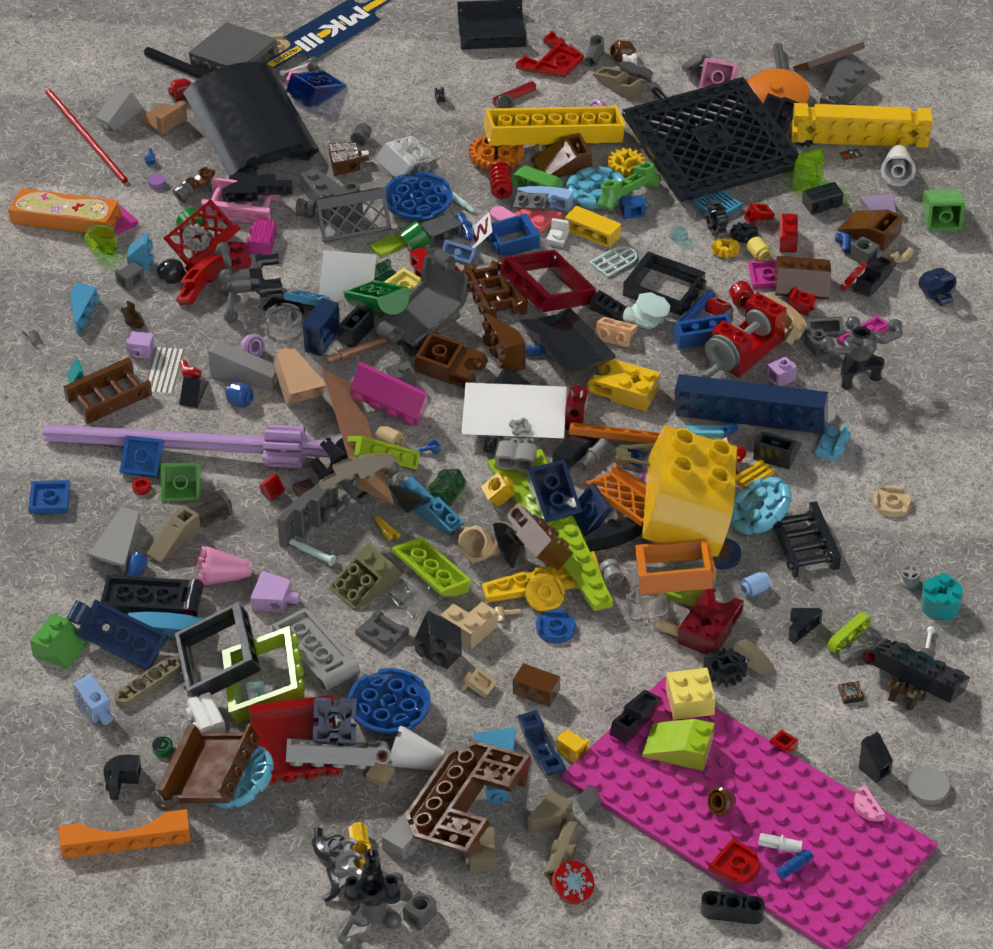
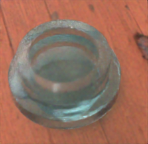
M678 226L672 230L670 237L675 242H684L688 239V232L684 227Z

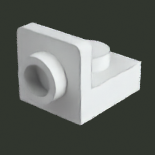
M552 218L551 230L546 239V244L564 247L569 235V221Z

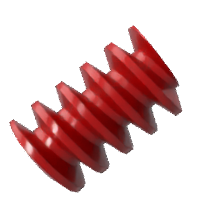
M503 161L493 163L489 167L491 193L498 199H506L513 192L510 166Z

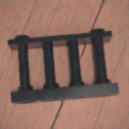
M817 501L809 502V511H806V513L784 517L771 528L775 530L787 559V568L789 571H792L794 578L798 577L799 567L826 562V564H830L832 571L840 569L841 555ZM803 521L812 523V527L785 531L783 525ZM813 534L818 537V541L791 545L789 541L791 538ZM818 548L824 551V555L797 559L795 555L796 552Z

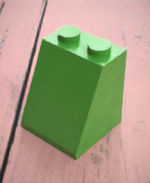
M959 189L924 190L922 204L927 230H962L965 200Z

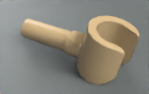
M501 606L495 608L497 611V622L504 621L505 616L521 614L520 609L504 610Z

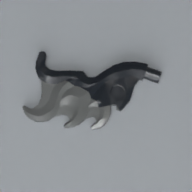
M315 828L314 838L312 839L314 852L319 858L329 863L326 871L331 883V890L328 894L322 896V900L328 902L334 899L340 890L346 886V878L350 876L357 877V880L361 878L363 871L356 866V860H363L360 853L352 850L354 845H359L357 840L353 838L345 839L342 835H334L325 839L322 837L323 829Z

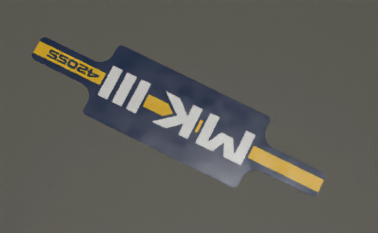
M347 0L286 35L284 38L290 42V46L266 60L265 63L272 66V68H277L300 54L318 58L379 22L381 19L375 15V10L392 0H369L366 3Z

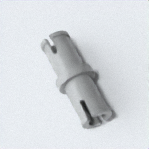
M600 439L593 448H589L586 454L577 462V465H580L578 468L586 471L593 462H597L600 459V455L609 448L608 442L605 439Z

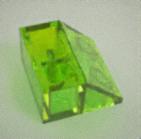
M816 148L798 155L794 165L793 192L803 193V190L819 186V179H822L824 175V169H822L826 157L823 155L824 148Z

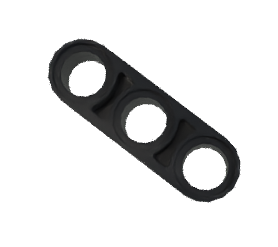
M706 891L702 894L701 914L707 919L745 924H759L764 919L765 902L761 897L720 891Z

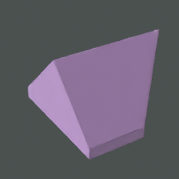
M894 194L860 197L870 210H890L896 213Z

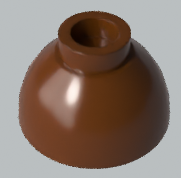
M714 787L710 790L707 797L709 810L715 816H725L731 812L736 804V797L724 787Z

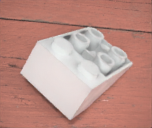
M408 136L385 143L375 159L394 177L402 174L404 176L413 175L416 165H421V162L429 163L435 157L431 154L430 150L424 148L419 143L417 138Z

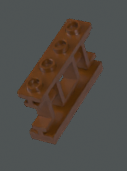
M505 256L498 257V262L492 260L491 267L477 269L475 264H471L470 267L468 263H464V270L461 273L468 276V291L472 293L473 301L475 304L477 303L479 314L483 315V317L484 313L496 317L497 311L510 308L513 314H517V311L520 315L527 314L528 300L526 296L500 272ZM499 286L501 289L490 292L487 290V288Z

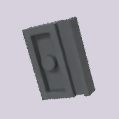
M621 61L620 70L628 71L629 75L652 82L653 72L650 69L638 67L632 62Z

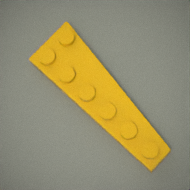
M592 551V552H590V553H591V555H592V557H593V559H594V562H595V564H596V566H597V568H598V570H599V572H600V574H601V571H600V568H599V565H598V562H597L595 553H594V551ZM540 566L530 573L520 572L512 576L482 583L486 603L525 597L528 582L532 577L541 573H548L558 577L563 583L565 590L577 587L574 585L570 575L568 576L564 571L563 566L558 571L551 566L547 568Z

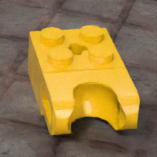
M616 359L604 365H598L601 375H593L587 382V388L591 393L609 398L611 402L647 411L660 389V372Z

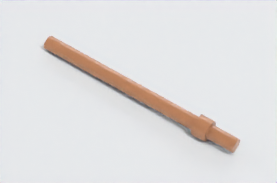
M379 337L349 349H340L337 353L326 356L325 359L328 364L340 359L345 360L351 355L390 341Z

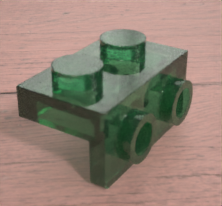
M459 468L441 470L427 489L435 499L439 497L449 507L467 485V481Z

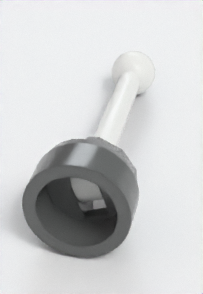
M316 57L307 59L305 65L285 71L280 70L279 75L284 76L290 70L297 71L303 68H307L310 71L318 70L319 66Z
M929 626L927 628L926 647L920 651L934 659V654L929 648L935 628Z

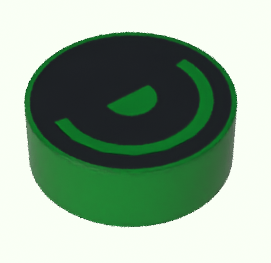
M166 736L154 739L152 742L153 753L159 757L170 755L173 752L172 740Z

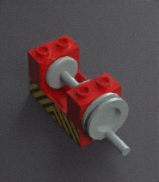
M759 292L755 293L746 301L745 321L739 326H733L723 320L712 329L711 339L705 345V352L714 366L705 372L702 377L711 378L719 370H723L740 378L784 340L787 308Z

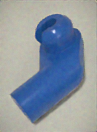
M845 232L836 233L835 241L841 242L842 252H851V237Z
M727 422L722 426L721 430L724 431V434L730 436L738 430V426L736 423L731 424Z

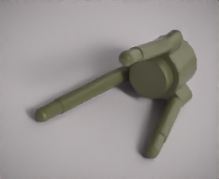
M655 443L621 444L620 448L616 447L614 450L613 463L643 473L645 470L628 463L631 462L650 466V463L631 458V452H628V450L652 448Z

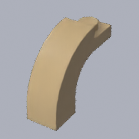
M769 293L768 298L787 308L785 341L793 344L794 340L799 341L807 328L805 319L789 304Z

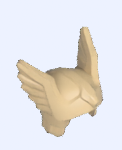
M477 525L465 527L459 535L458 544L460 550L470 560L471 564L493 556L497 557L501 554L497 541L486 528Z

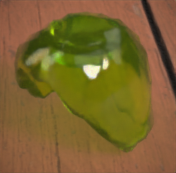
M94 225L87 229L84 242L87 248L94 253L113 256L118 248L119 238L115 228L109 225Z

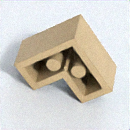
M483 602L469 613L452 604L440 615V617L461 628L462 644L471 650L497 628V611Z

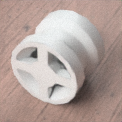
M636 53L632 55L622 54V61L632 62L637 66Z

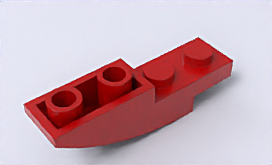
M218 254L208 256L196 263L180 281L184 287L176 298L178 304L192 305L200 291L205 287V284L213 283L217 279L218 274L225 266L222 256Z

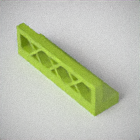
M365 436L347 437V442L356 444L354 455L359 456L372 453L393 454L400 467L418 470L420 451Z

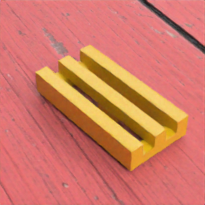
M761 459L737 474L735 483L744 490L747 488L745 483L759 478L767 479L774 475L775 469L769 468V465L767 463L764 464V461Z

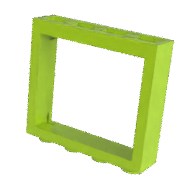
M289 626L255 638L254 641L258 655L286 646L291 685L242 702L240 681L227 687L228 710L237 724L251 719L249 705L305 697L304 689L306 684L302 678V675L305 673L300 663L302 654L298 648L300 641L297 633H293ZM240 644L222 651L224 669L244 660Z

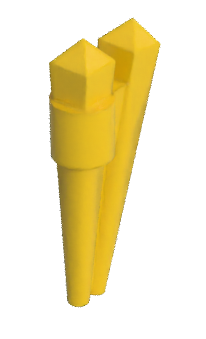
M379 516L374 518L387 541H392L393 537L395 539L400 538V533Z

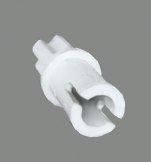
M761 833L758 841L760 846L778 849V852L783 850L799 854L802 847V841L784 838V835L779 837Z

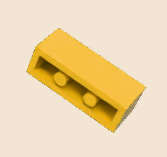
M575 206L565 217V220L569 221V232L605 247L611 248L621 237L620 223L579 206Z

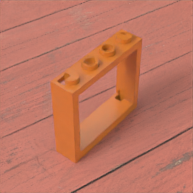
M706 539L635 545L640 595L713 588L712 581L716 580L711 545L707 546ZM703 559L704 568L646 573L645 564Z

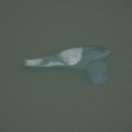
M262 680L247 682V690H256V697L265 694L264 682Z

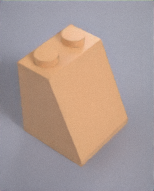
M295 348L279 350L274 361V368L286 405L321 397L326 384Z

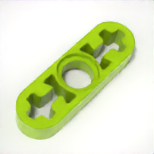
M860 612L831 637L827 644V649L837 655L838 650L847 647L869 627L872 617L864 612Z

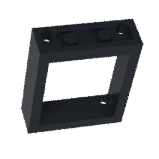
M647 251L623 282V296L637 300L639 294L651 292L665 298L670 305L669 312L681 316L684 311L689 310L692 300L696 301L699 291L705 289L707 280H705L706 272ZM651 269L692 283L681 300L639 286Z

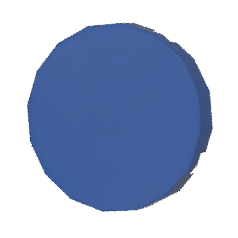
M562 610L546 611L536 621L538 636L549 643L566 642L574 636L576 631L575 619Z

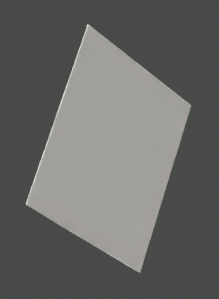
M323 250L319 294L329 296L330 299L346 300L344 291L374 280L376 255Z

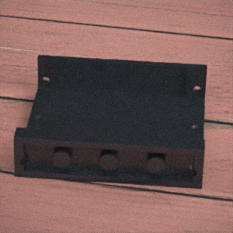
M522 0L457 2L461 50L526 47Z

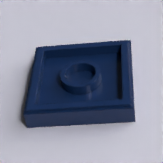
M590 483L578 499L582 513L573 515L585 536L599 528L613 510L599 488L593 483Z

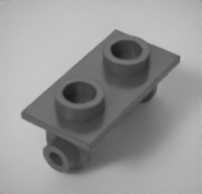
M517 192L513 208L543 209L546 211L551 208V203L547 201L549 193Z

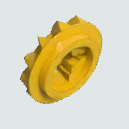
M726 237L723 239L717 238L716 241H713L711 250L718 257L731 258L739 253L740 245L732 237L729 239Z

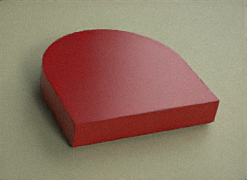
M732 838L710 863L708 871L729 883L746 884L758 876L760 861L753 849Z

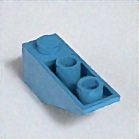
M76 283L70 293L76 332L80 335L82 329L86 328L88 318L93 314V308L95 305H98L100 296L97 294L96 286Z

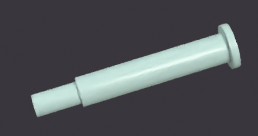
M452 191V200L473 214L475 209Z
M294 539L289 541V544L297 547L299 550L327 562L330 567L336 562L335 555L330 556Z

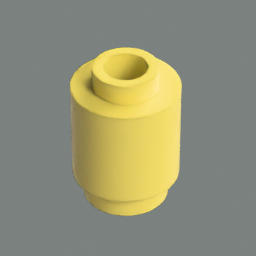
M754 237L748 241L747 250L757 261L769 260L771 250L760 237Z

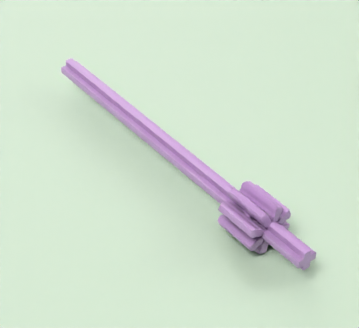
M47 424L43 428V440L47 442L124 446L126 435L162 439L164 440V448L263 454V462H265L267 467L303 468L306 456L330 458L327 452L320 446L323 440L307 439L305 427L268 425L264 431V437Z

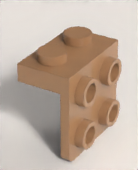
M180 101L173 106L163 103L143 115L141 121L163 135L187 120L186 103Z

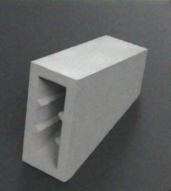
M119 85L96 118L103 129L108 130L109 128L115 131L144 108L132 91Z

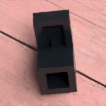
M118 755L105 764L103 768L106 783L105 789L109 791L111 800H119L122 783L139 784L142 769L140 755Z

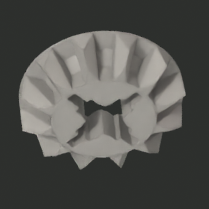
M198 223L195 225L190 224L183 232V240L191 250L203 251L209 246V232L204 230V226H198ZM195 235L201 236L200 239H198V238H197V239H195V238L192 239V238H193Z

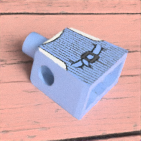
M89 674L73 684L75 706L92 724L101 721L103 725L109 724L113 720V716L110 713V700L94 677Z

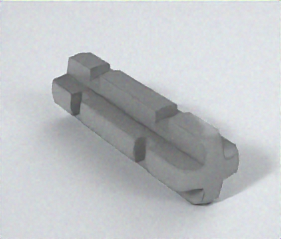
M870 641L866 642V645L862 643L848 647V650L847 648L838 650V657L840 661L849 660V657L851 659L860 657L864 651L876 643Z

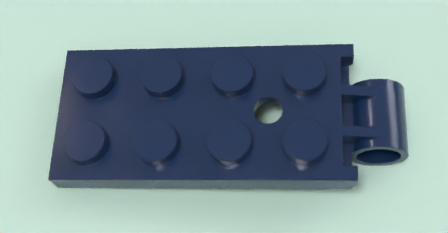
M96 599L91 608L85 603L76 600L66 617L69 621L80 626L75 634L76 636L145 670H149L153 666L168 638V634ZM105 624L110 626L108 631H103L102 629Z

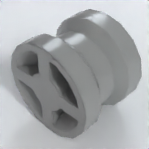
M905 565L902 567L900 577L902 587L914 589L919 586L921 571L917 566Z

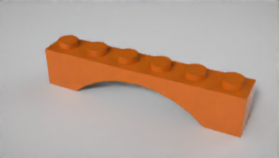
M187 809L165 812L159 818L144 826L125 831H103L90 828L81 823L58 826L62 858L70 859L78 856H95L101 853H118L124 850H140L148 847H162L163 845L171 844L181 845L191 842Z

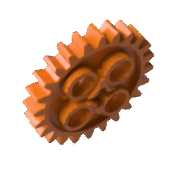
M484 133V137L479 135L478 139H473L474 143H470L469 159H471V163H475V167L480 166L481 170L487 168L488 172L489 167L498 161L506 162L511 168H515V164L520 165V161H523L524 145H500L498 147V157L495 160L496 146L489 145L486 133Z

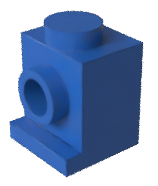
M623 195L620 197V209L624 219L645 216L647 201L643 199L642 195L624 197Z

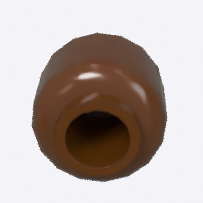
M617 40L610 48L611 57L619 62L622 61V54L632 55L636 53V48L631 41Z

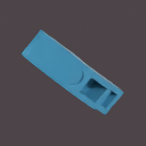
M412 476L399 484V486L431 498L428 503L412 511L433 527L451 534L464 525L465 522L439 497L435 499Z

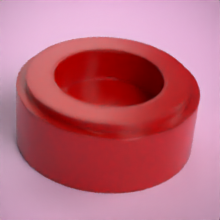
M138 478L132 483V490L136 495H146L152 489L151 482L147 478Z

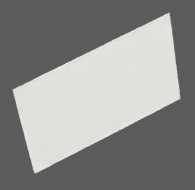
M466 383L462 434L516 436L512 434L513 429L509 427V423L512 419L520 420L524 417L528 419L527 424L531 427V431L528 434L521 433L517 437L564 438L566 387ZM523 422L522 424H520L519 426L516 425V426H517V431H518V429H520V428H524V427H523L524 422Z

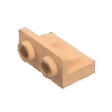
M603 317L597 321L595 334L603 342L629 347L631 336L637 332L638 325Z

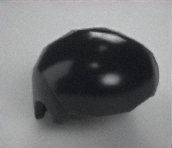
M173 258L163 260L157 268L160 280L163 278L168 284L180 282L186 274L182 262Z

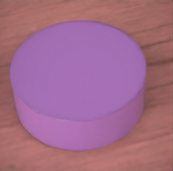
M162 174L151 175L148 178L149 186L152 189L163 188L166 185L165 176Z

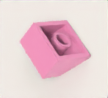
M705 58L698 89L738 78L740 66L737 63Z

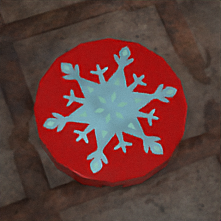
M566 861L554 871L552 887L563 902L580 904L592 895L595 887L594 876L584 863Z

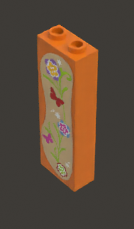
M24 188L20 189L8 209L11 223L105 236H109L112 229L115 228L117 220L122 215V209L119 206L118 200Z

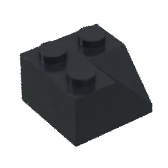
M428 610L414 639L415 652L419 656L433 661L435 665L448 669L462 655L461 628Z

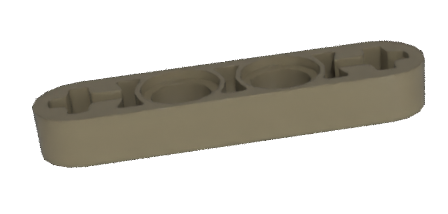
M169 656L117 690L114 695L116 705L120 708H128L178 675L182 670L178 657ZM156 674L161 675V678L156 680L151 677ZM138 685L145 686L143 690L135 689Z

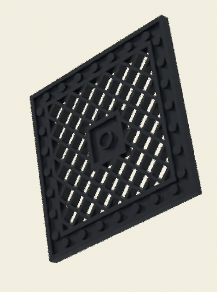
M744 77L622 110L621 115L681 202L805 167L806 161Z

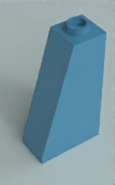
M515 727L474 733V741L515 751L516 730ZM487 785L484 786L488 804H499L509 801L510 792Z

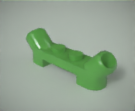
M645 162L633 167L634 174L619 182L613 180L603 182L600 185L602 194L598 200V206L611 211L614 209L619 197L626 196L629 192L640 189L643 185L651 188L658 187L661 182V176L655 172L654 163Z

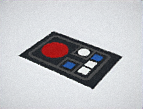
M858 148L839 152L844 161L863 157Z

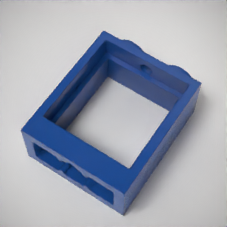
M526 213L492 222V233L486 237L487 241L491 242L493 251L497 252L499 257H508L540 248V234ZM522 231L525 236L503 243L499 239L501 236Z

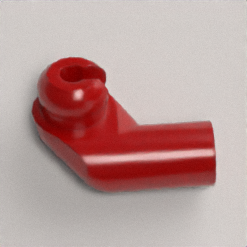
M186 360L180 361L179 367L183 377L195 379L201 377L202 372L200 369L190 367Z

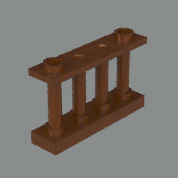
M127 357L63 387L67 402L70 403L77 400L84 408L85 423L89 424L151 396V382L147 380L140 383L134 377L132 360ZM124 378L133 386L125 391L117 383V381ZM110 385L117 394L107 398L100 389ZM94 393L101 402L91 406L84 396Z

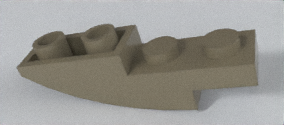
M372 453L342 460L333 464L335 473L319 480V485L322 491L325 489L330 491L338 486V482L342 480L347 482L356 477L355 473H358L361 479H370L377 474L376 471L382 468L387 470L394 466L393 462L396 461V457L393 454Z

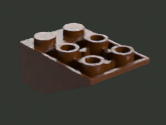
M578 133L561 138L534 156L532 162L537 170L562 177L575 174L580 169L592 167V152L581 134Z
M856 210L837 231L840 233L845 232L856 240L863 236L878 244L879 250L884 251L901 233L903 216L890 210Z
M484 313L482 325L485 335H483V342L485 346H489L491 356L496 358L498 368H502V370L506 368L514 372L526 369V342L520 332L492 315Z

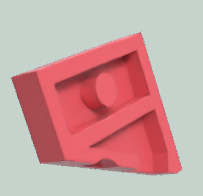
M521 208L514 213L516 216L526 213L539 234L551 226L552 218L562 219L561 212Z

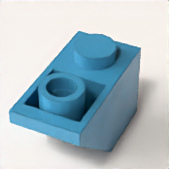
M144 233L129 246L127 255L128 265L134 262L142 266L144 271H150L151 264H154V254H151L153 241L149 239V233Z

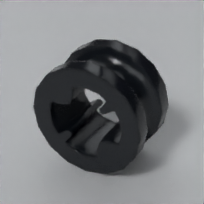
M435 88L436 103H439V101L445 102L444 88Z
M486 436L484 452L490 451V453L494 454L497 437L490 438V436Z

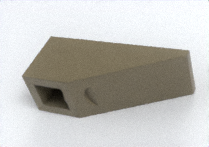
M183 506L169 519L146 555L160 564L166 561L201 531L199 514Z

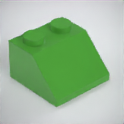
M201 462L161 463L162 502L200 501L202 484Z
M51 614L30 640L33 657L68 669L88 644V641L75 635L78 629L68 619Z

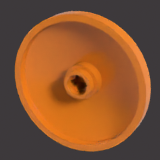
M768 69L753 75L747 80V83L762 103H764L768 93L780 98L784 96L799 103H809V86L804 78L795 72L785 69Z

